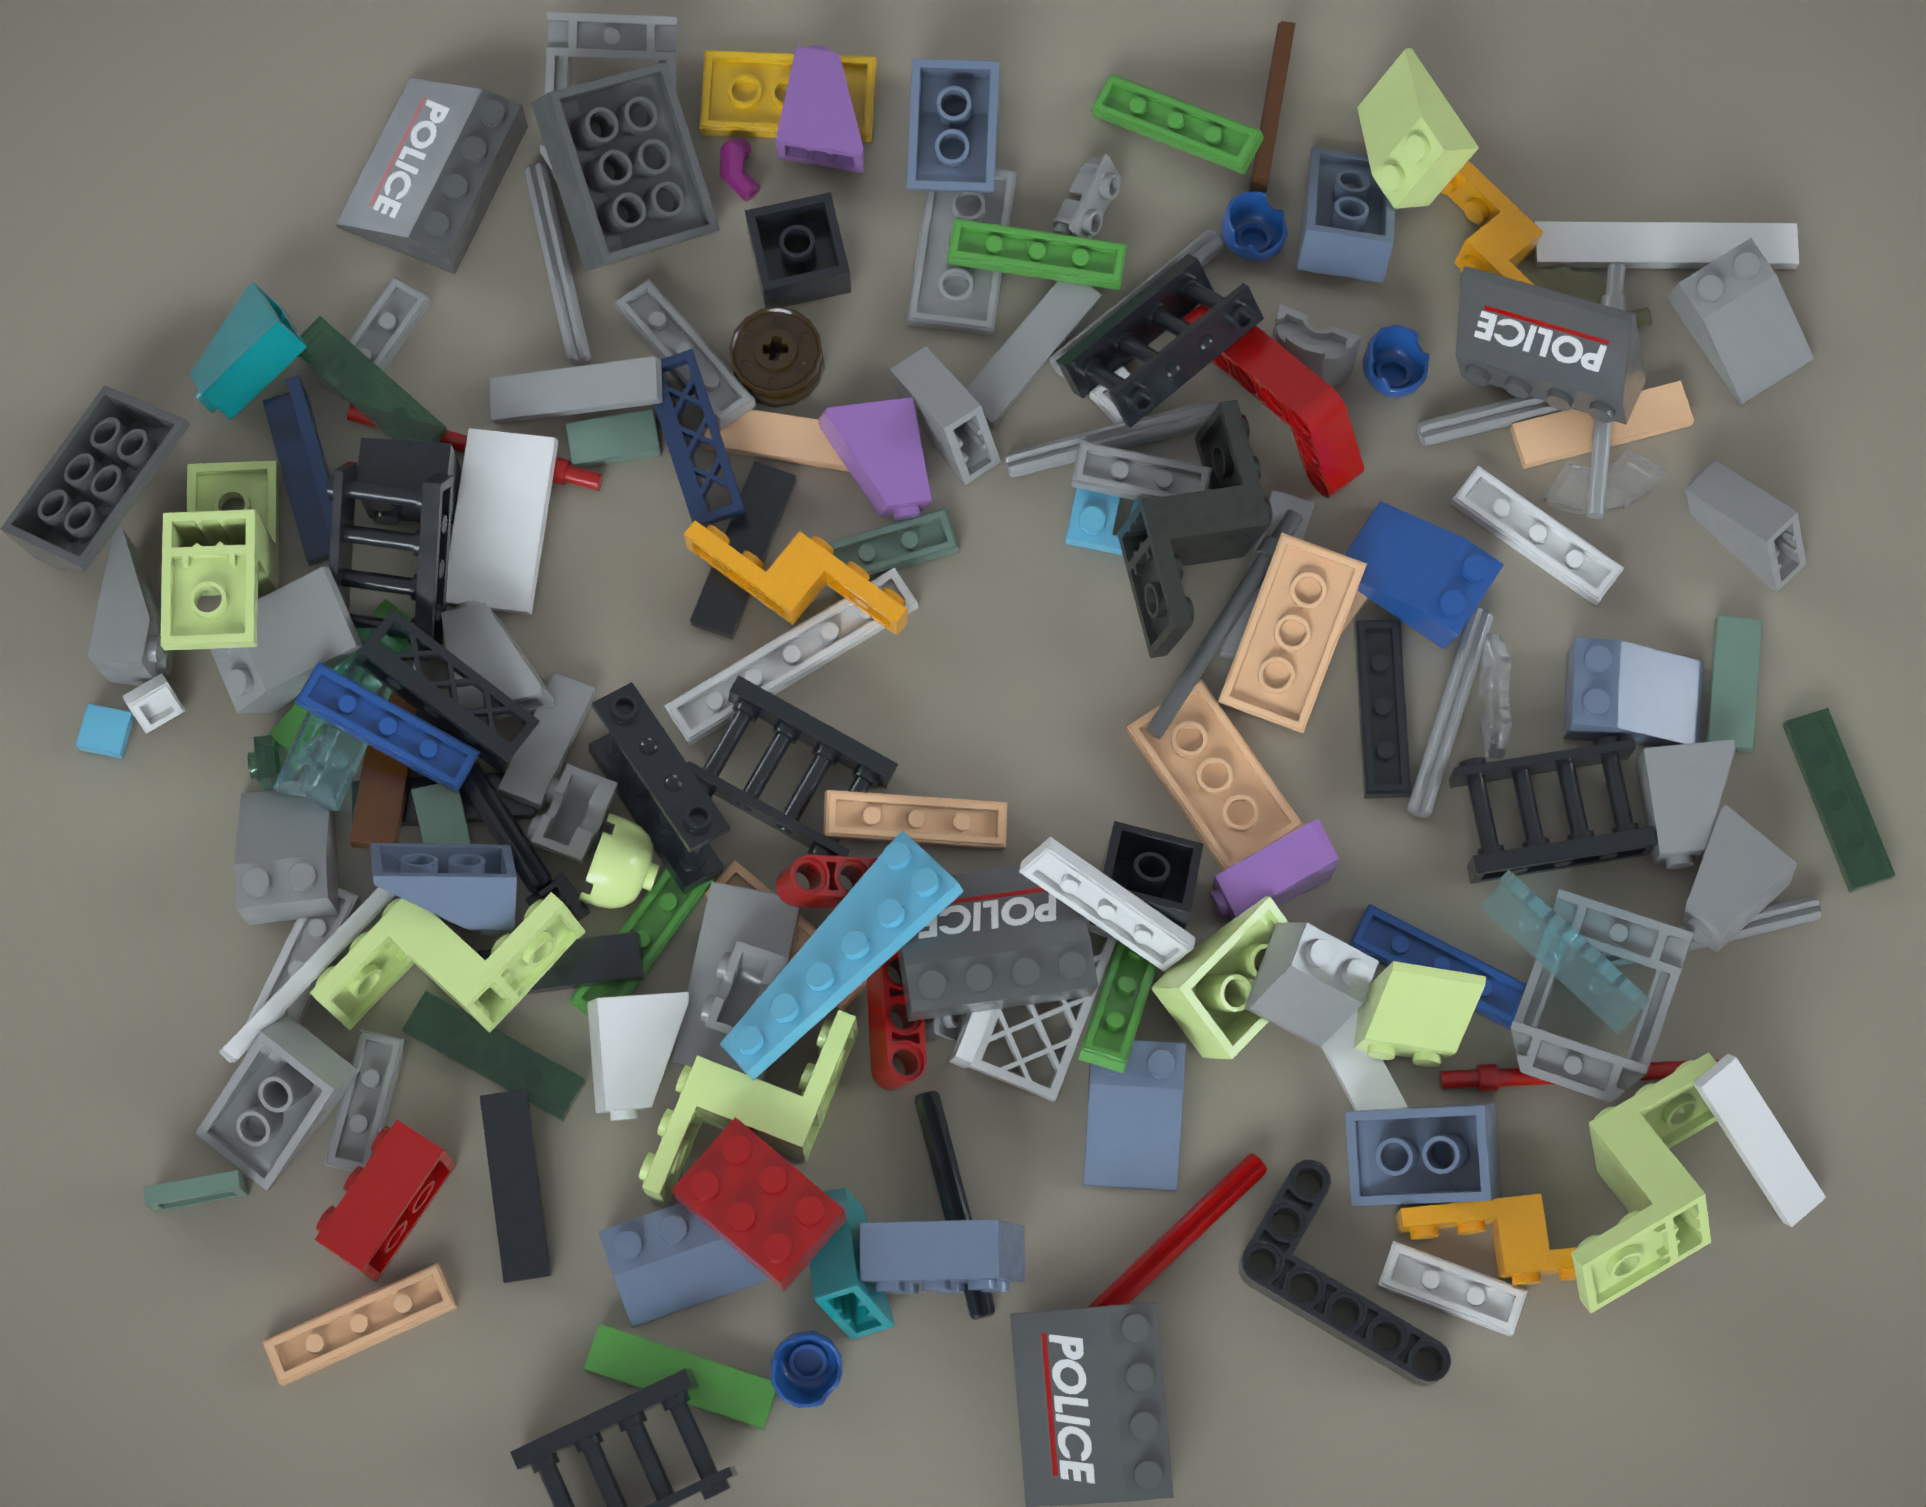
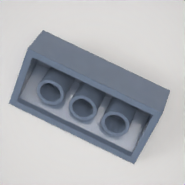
M681 1203L598 1231L632 1328L769 1280Z

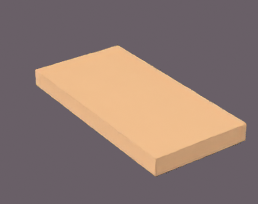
M1281 533L1218 703L1303 734L1367 564L1291 535Z
M1202 679L1197 682L1161 739L1151 736L1145 730L1161 705L1126 726V732L1222 871L1304 826Z

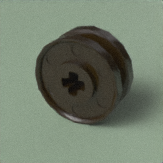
M778 306L763 308L745 317L735 329L729 346L734 375L755 398V402L771 407L794 405L809 397L821 381L825 366L820 335L811 320L797 310ZM776 353H782L778 361H772Z

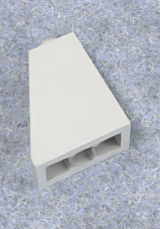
M688 992L604 997L587 1002L596 1114L610 1113V1121L639 1119L638 1110L652 1107L689 1003Z

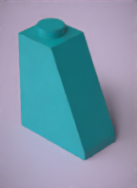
M254 282L246 288L189 374L198 389L194 393L197 400L210 412L214 413L218 409L230 420L307 348L283 307Z
M846 1187L824 1191L844 1208L847 1220L810 1261L814 1300L851 1340L895 1327L887 1292H876V1283L860 1281V1223H868L864 1208Z

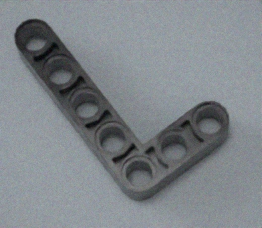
M1303 1160L1297 1163L1291 1169L1240 1258L1238 1267L1242 1280L1251 1288L1413 1384L1431 1386L1437 1383L1448 1373L1451 1365V1356L1446 1346L1292 1255L1331 1185L1330 1174L1322 1163L1315 1160ZM1302 1173L1314 1175L1320 1184L1319 1192L1314 1195L1301 1193L1296 1186L1295 1178ZM1279 1213L1291 1215L1297 1224L1296 1232L1288 1236L1276 1232L1272 1225L1273 1216ZM1257 1253L1267 1255L1273 1262V1273L1268 1276L1255 1275L1249 1267L1250 1256ZM1301 1277L1308 1279L1314 1286V1297L1308 1301L1296 1299L1290 1291V1283L1293 1279ZM1337 1302L1350 1304L1356 1314L1355 1322L1346 1326L1338 1324L1332 1316L1331 1309L1333 1304ZM1379 1326L1391 1328L1397 1336L1396 1347L1392 1350L1379 1348L1373 1340L1375 1328ZM1429 1351L1436 1356L1439 1366L1436 1374L1426 1375L1417 1369L1415 1365L1417 1352Z

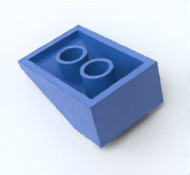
M1382 501L1377 504L1344 554L1347 557L1367 564L1357 591L1442 649L1460 634L1504 566L1503 563L1468 539Z

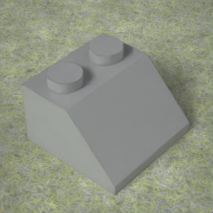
M1308 922L1276 923L1245 1009L1315 1046H1322L1364 1004L1379 961Z

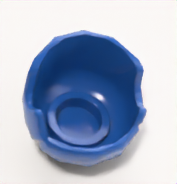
M1242 192L1232 198L1221 222L1224 243L1231 252L1245 261H1268L1281 251L1288 235L1283 210L1274 209L1268 203L1267 195L1262 192Z
M1396 324L1381 328L1369 341L1362 359L1363 372L1371 386L1378 393L1388 397L1401 398L1414 394L1426 381L1430 355L1425 353L1418 342L1419 335L1416 331Z
M814 1330L792 1333L778 1345L771 1358L772 1386L783 1401L797 1408L817 1407L825 1403L827 1397L841 1381L843 1373L842 1356L830 1338Z

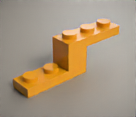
M1467 161L1441 193L1454 201L1464 211L1467 218L1471 222L1478 224L1481 228L1465 240L1454 264L1460 268L1461 272L1464 266L1534 285L1516 267L1532 254L1543 231L1474 165Z
M694 520L684 533L686 546L690 551L791 625H794L825 585L829 586L896 636L899 635L908 623L907 608L904 607L906 602L900 595L887 587L880 590L868 581L870 576L863 568L852 561H849L847 565L833 555V548L816 535L810 539L799 531L770 568L764 571L766 566L758 557L747 550L742 554L729 545L730 539L713 525L705 528Z
M1541 1194L1496 1198L1492 1201H1470L1401 1208L1395 1215L1398 1234L1410 1233L1411 1240L1435 1238L1439 1236L1438 1229L1457 1228L1458 1235L1477 1234L1486 1231L1485 1224H1491L1498 1279H1512L1513 1286L1541 1283L1540 1275L1559 1274V1281L1576 1280L1571 1252L1577 1249V1247L1550 1250Z

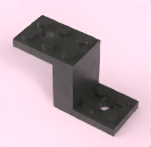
M1237 400L1220 402L1195 436L1202 466L1212 468L1208 486L1209 490L1142 499L1117 533L1150 658L1167 656L1193 625L1194 608L1191 599L1188 596L1185 597L1181 583L1183 576L1182 566L1245 557L1271 525L1273 516L1272 506L1269 499L1264 497L1262 492L1260 463L1258 458L1252 455L1248 441L1250 434L1249 423L1246 416L1241 415Z

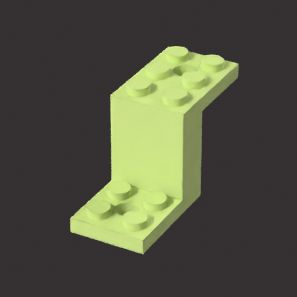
M277 460L187 464V512L163 513L160 645L164 651L257 647L258 594L271 593L279 589L280 466ZM231 498H241L245 501L243 510L222 511V506ZM201 596H222L221 604L214 611L203 612L198 609V601Z
M551 892L544 900L540 899L528 908L524 915V921L511 934L503 935L492 947L491 955L484 960L434 913L403 898H397L388 904L383 911L382 918L369 932L360 934L352 942L348 954L336 966L327 968L319 976L316 987L310 994L350 1031L415 964L490 1033L524 998L574 941L580 939L586 931L566 905Z
M838 1010L834 1021L825 1020L816 1043L820 1047L817 1063L815 1065L808 1062L799 1083L798 1089L802 1090L801 1096L759 1079L752 1080L744 1073L698 1055L692 1067L685 1065L675 1091L680 1093L674 1110L666 1109L658 1127L657 1135L662 1136L661 1143L656 1154L651 1152L647 1154L639 1173V1179L644 1180L642 1188L648 1199L653 1203L668 1207L673 1195L672 1188L679 1181L703 1122L724 1130L736 1117L774 1150L807 1162L859 1035L856 1016Z
M1709 1052L1696 1060L1684 1062L1674 1073L1659 1082L1643 1086L1633 1097L1618 1106L1605 1108L1594 1120L1589 1122L1597 1173L1629 1212L1619 1221L1618 1225L1601 1235H1592L1579 1244L1577 1249L1571 1252L1580 1301L1590 1314L1711 1243L1705 1192L1670 1150L1671 1147L1717 1121L1693 1085L1698 1078L1717 1063Z

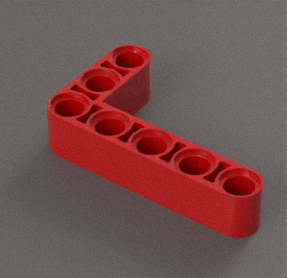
M1200 305L1182 319L1193 324L1210 309ZM1258 326L1253 327L1212 361V363L1291 427L1305 473L1311 484L1325 498L1332 497L1365 471L1348 411L1340 395L1326 381Z
M826 855L801 856L782 870L776 878L775 887L777 894L783 902L790 906L835 909L849 893L841 884L840 875L847 877L852 883V887H854L878 858ZM796 872L801 873L807 878L810 886L809 889L799 885L796 879ZM897 951L866 980L871 1073L876 1084L889 1091L899 1090L921 1077L927 1063L925 1020L908 1021ZM888 966L893 967L899 973L900 984L890 978ZM890 1011L899 1015L903 1024L902 1029L897 1028L892 1023ZM893 1056L900 1059L904 1064V1075L898 1073L893 1067Z

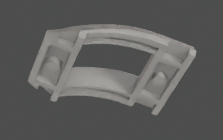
M547 12L548 43L546 47L545 94L571 86L572 57L654 60V64L667 61L676 89L678 17ZM542 139L540 145V154H542V156L544 157L555 179L549 161V157Z
M1559 889L1528 983L1510 1028L1521 1073L1610 1103L1626 1092L1647 1074L1694 933ZM1569 941L1656 969L1627 1058L1538 1029Z

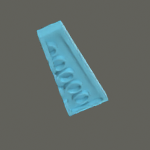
M904 831L900 832L720 1043L721 1047L752 1080L756 1079L964 891L960 884Z

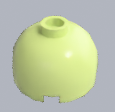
M609 813L607 822L615 825L612 835L606 832L602 833L585 882L594 884L590 894L581 891L579 900L594 906L613 909L625 907L634 902L642 888L651 891L660 865L651 862L653 858V844L649 835L639 825Z

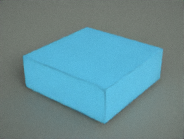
M88 704L76 747L81 751L123 759L135 716L132 712Z

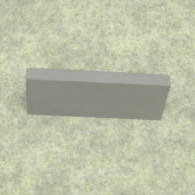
M996 168L994 193L926 191L906 320L907 326L994 336L1003 272L947 264V256L954 218L1010 226L1017 171Z
M711 881L687 990L689 993V1003L678 1031L672 1058L673 1063L692 1067L698 1055L746 1074L720 1045L727 1034L704 1027L706 1022L700 1021L701 1013L709 995L717 997L724 980L717 978L718 967L725 952L732 954L736 941L788 957L790 962L801 907L787 905L780 899L778 894ZM766 1070L756 1079L764 1081Z

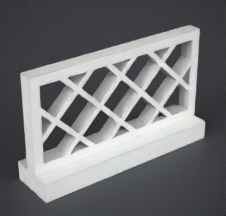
M1086 919L1088 931L1106 938L1100 954L1094 957L1099 988L1117 939L1100 927L1090 925V921ZM1098 988L1089 997H1082L1070 1003L1067 1000H1060V1007L1038 1015L1034 1004L1026 1005L1031 1019L1011 1028L1008 1027L1001 1009L967 1013L948 1062L964 1069L969 1067L1054 1102L1058 1096ZM1080 1005L1076 1018H1074L1070 1008ZM1064 1012L1071 1031L1067 1040L1051 1045L1041 1021ZM998 1021L1002 1031L992 1035ZM1034 1024L1044 1049L1022 1058L1011 1033ZM1005 1037L1015 1062L999 1068L982 1061L988 1043ZM1064 1047L1061 1057L1058 1061L1054 1051ZM1047 1054L1054 1069V1075L1049 1088L1031 1080L1025 1063ZM1018 1067L1021 1076L1011 1073L1008 1070Z

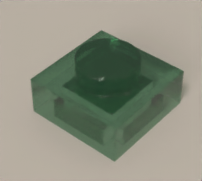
M272 735L253 737L254 752H248L247 756L251 779H257V782L264 791L282 789L283 778L280 746Z

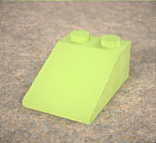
M1406 48L1357 107L1372 176L1394 209L1429 206L1479 149L1412 48Z
M1270 896L1262 898L1194 947L1192 951L1175 963L1151 987L1152 991L1202 1058L1233 1059L1269 1022L1245 1009V1005L1276 923H1289Z
M1393 961L1370 984L1364 1004L1357 1010L1354 1048L1367 1050V1056L1374 1059L1391 1060L1396 1055L1413 1058L1412 1063L1418 1066H1440L1441 1063H1445L1457 1052L1484 990L1486 976Z

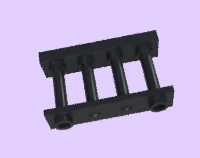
M1187 254L1063 354L1056 362L1073 393L1082 399L1098 385L1109 390L1110 392L1108 393L1125 425L1131 428L1261 322L1264 317L1248 285L1242 283L1226 297L1214 292L1198 258ZM1198 304L1210 309L1193 324L1181 319ZM1165 331L1176 336L1159 352L1148 346ZM1132 358L1143 363L1125 379L1114 373Z
M348 461L334 470V473L329 477L327 485L328 499L333 501L329 568L348 612L351 588L409 595L412 601H416L415 618L413 617L410 622L443 646L444 631L441 612L446 611L454 475L436 473L423 481V485H420L418 489L356 481L357 462ZM355 499L416 507V511L421 513L420 530L418 529L416 533L356 526L354 525ZM353 544L412 551L413 555L418 557L417 574H414L413 578L353 570ZM349 613L358 633L373 634L385 619ZM394 625L385 634L387 637L408 639L410 644L409 636ZM417 643L418 651L426 650ZM434 658L419 659V660L430 662V661H431L432 659H434Z
M738 675L729 691L728 701L734 704L732 707L735 711L734 715L703 768L690 761L687 764L710 798L715 795L809 848L807 852L809 855L847 857L850 850L839 844L841 839L827 838L798 821L830 765L836 766L837 762L853 770L852 776L854 780L848 791L867 793L870 787L876 788L877 784L887 788L896 772L898 763ZM760 718L774 726L772 731L775 735L744 789L741 790L719 778V775L751 721L756 722ZM797 740L814 748L812 754L815 757L782 813L759 800V797L790 743L796 744Z
M631 682L592 702V708L609 733L589 743V753L605 777L618 783L617 795L637 825L649 835L653 849L683 894L721 875L724 865L709 842L729 832L730 826L635 685Z
M1607 736L1594 740L1592 742L1593 746L1486 762L1484 757L1461 761L1459 767L1454 768L1449 778L1450 788L1468 785L1481 846L1477 850L1478 855H1473L1467 865L1470 884L1649 855L1657 845L1654 826L1639 828V824L1633 822L1620 761L1628 760L1635 750L1634 739L1620 741L1619 736ZM1602 764L1615 827L1611 829L1612 833L1595 836L1594 831L1588 828L1575 768ZM1557 771L1571 834L1567 836L1566 841L1550 843L1549 838L1543 835L1531 775ZM1513 778L1526 841L1522 843L1523 848L1505 850L1504 845H1499L1486 782Z
M683 1369L510 1452L517 1470L526 1469L531 1466L534 1474L539 1472L554 1507H575L557 1467V1464L561 1462L558 1453L572 1446H575L577 1453L583 1452L606 1506L628 1507L600 1444L604 1441L601 1433L616 1425L619 1426L621 1432H627L657 1500L645 1507H671L700 1492L704 1500H707L730 1489L731 1487L727 1479L738 1475L735 1466H729L720 1471L717 1470L687 1403L691 1400L688 1391L698 1387L691 1369ZM661 1404L665 1412L670 1410L700 1477L699 1481L674 1492L644 1425V1422L647 1421L644 1412Z

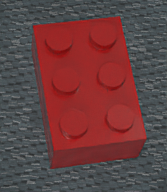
M736 1117L672 1188L678 1202L783 1292L847 1220L844 1208Z
M398 1119L391 1128L385 1126L378 1133L371 1145V1150L374 1151L373 1155L364 1168L359 1165L349 1175L343 1187L347 1193L336 1208L330 1206L323 1213L316 1225V1230L319 1233L314 1239L329 1252L376 1283L457 1165L445 1150Z

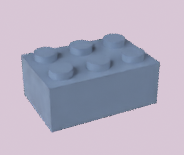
M999 1219L860 1223V1281L876 1283V1292H891V1294H919V1285H922V1291L964 1293V1284H968V1290L1010 1292V1283H1025V1225Z

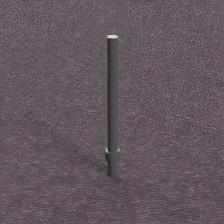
M1287 510L1272 535L1265 536L1257 548L1256 554L1258 557L1145 730L1151 736L1161 739L1263 582L1281 533L1293 536L1302 522L1303 518L1297 512Z

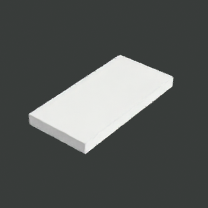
M468 429L449 549L446 605L456 606L466 601L484 602L492 611L532 615L559 442L556 438Z

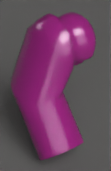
M743 137L729 138L724 142L720 150L719 173L721 178L745 202H748L760 191V185L744 170L745 160L749 157L748 153H751V145Z

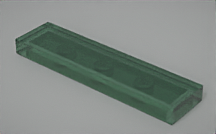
M321 316L300 335L307 348L297 357L390 439L438 442L448 432L442 422Z
M1825 708L1785 721L1782 726L1849 893L1892 879L1895 876V872L1829 709Z
M428 991L424 992L402 1029L404 1034L507 1091L527 1089L530 1104L562 1122L587 1082L583 1077L500 1031L493 1029L489 1033L471 1015Z

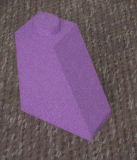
M811 45L809 47L796 46L776 136L778 159L863 173L865 166L863 144L839 53L832 52L829 48L821 45Z
M913 397L826 407L818 419L820 429L880 517L893 515L895 521L919 517L920 511H923L928 506L932 498Z
M1315 819L1215 875L1212 885L1214 891L1209 893L1211 902L1217 914L1221 918L1227 915L1229 921L1235 919L1264 897L1270 896L1278 906L1329 882L1336 869L1339 857L1319 819Z

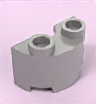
M1280 304L1272 339L1335 389L1336 385L1343 383L1352 373L1361 337L1335 326L1327 330L1314 329L1308 323V315Z
M567 764L561 778L554 777L550 782L545 796V802L551 804L550 808L542 817L538 815L534 817L527 833L528 840L533 846L585 864L586 854L591 856L594 854L601 835L605 832L608 824V818L605 817L606 811L612 798H616L618 783Z
M736 941L732 954L725 952L718 967L717 978L724 980L717 997L709 995L705 1001L700 1021L706 1022L704 1027L728 1034L789 963V958Z

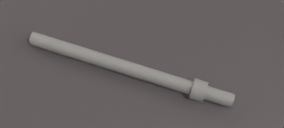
M1610 263L1608 265L1606 294L1601 297L1600 304L1627 311V298L1623 296L1626 270L1624 264ZM1595 419L1586 516L1592 519L1604 518L1612 422L1603 423Z

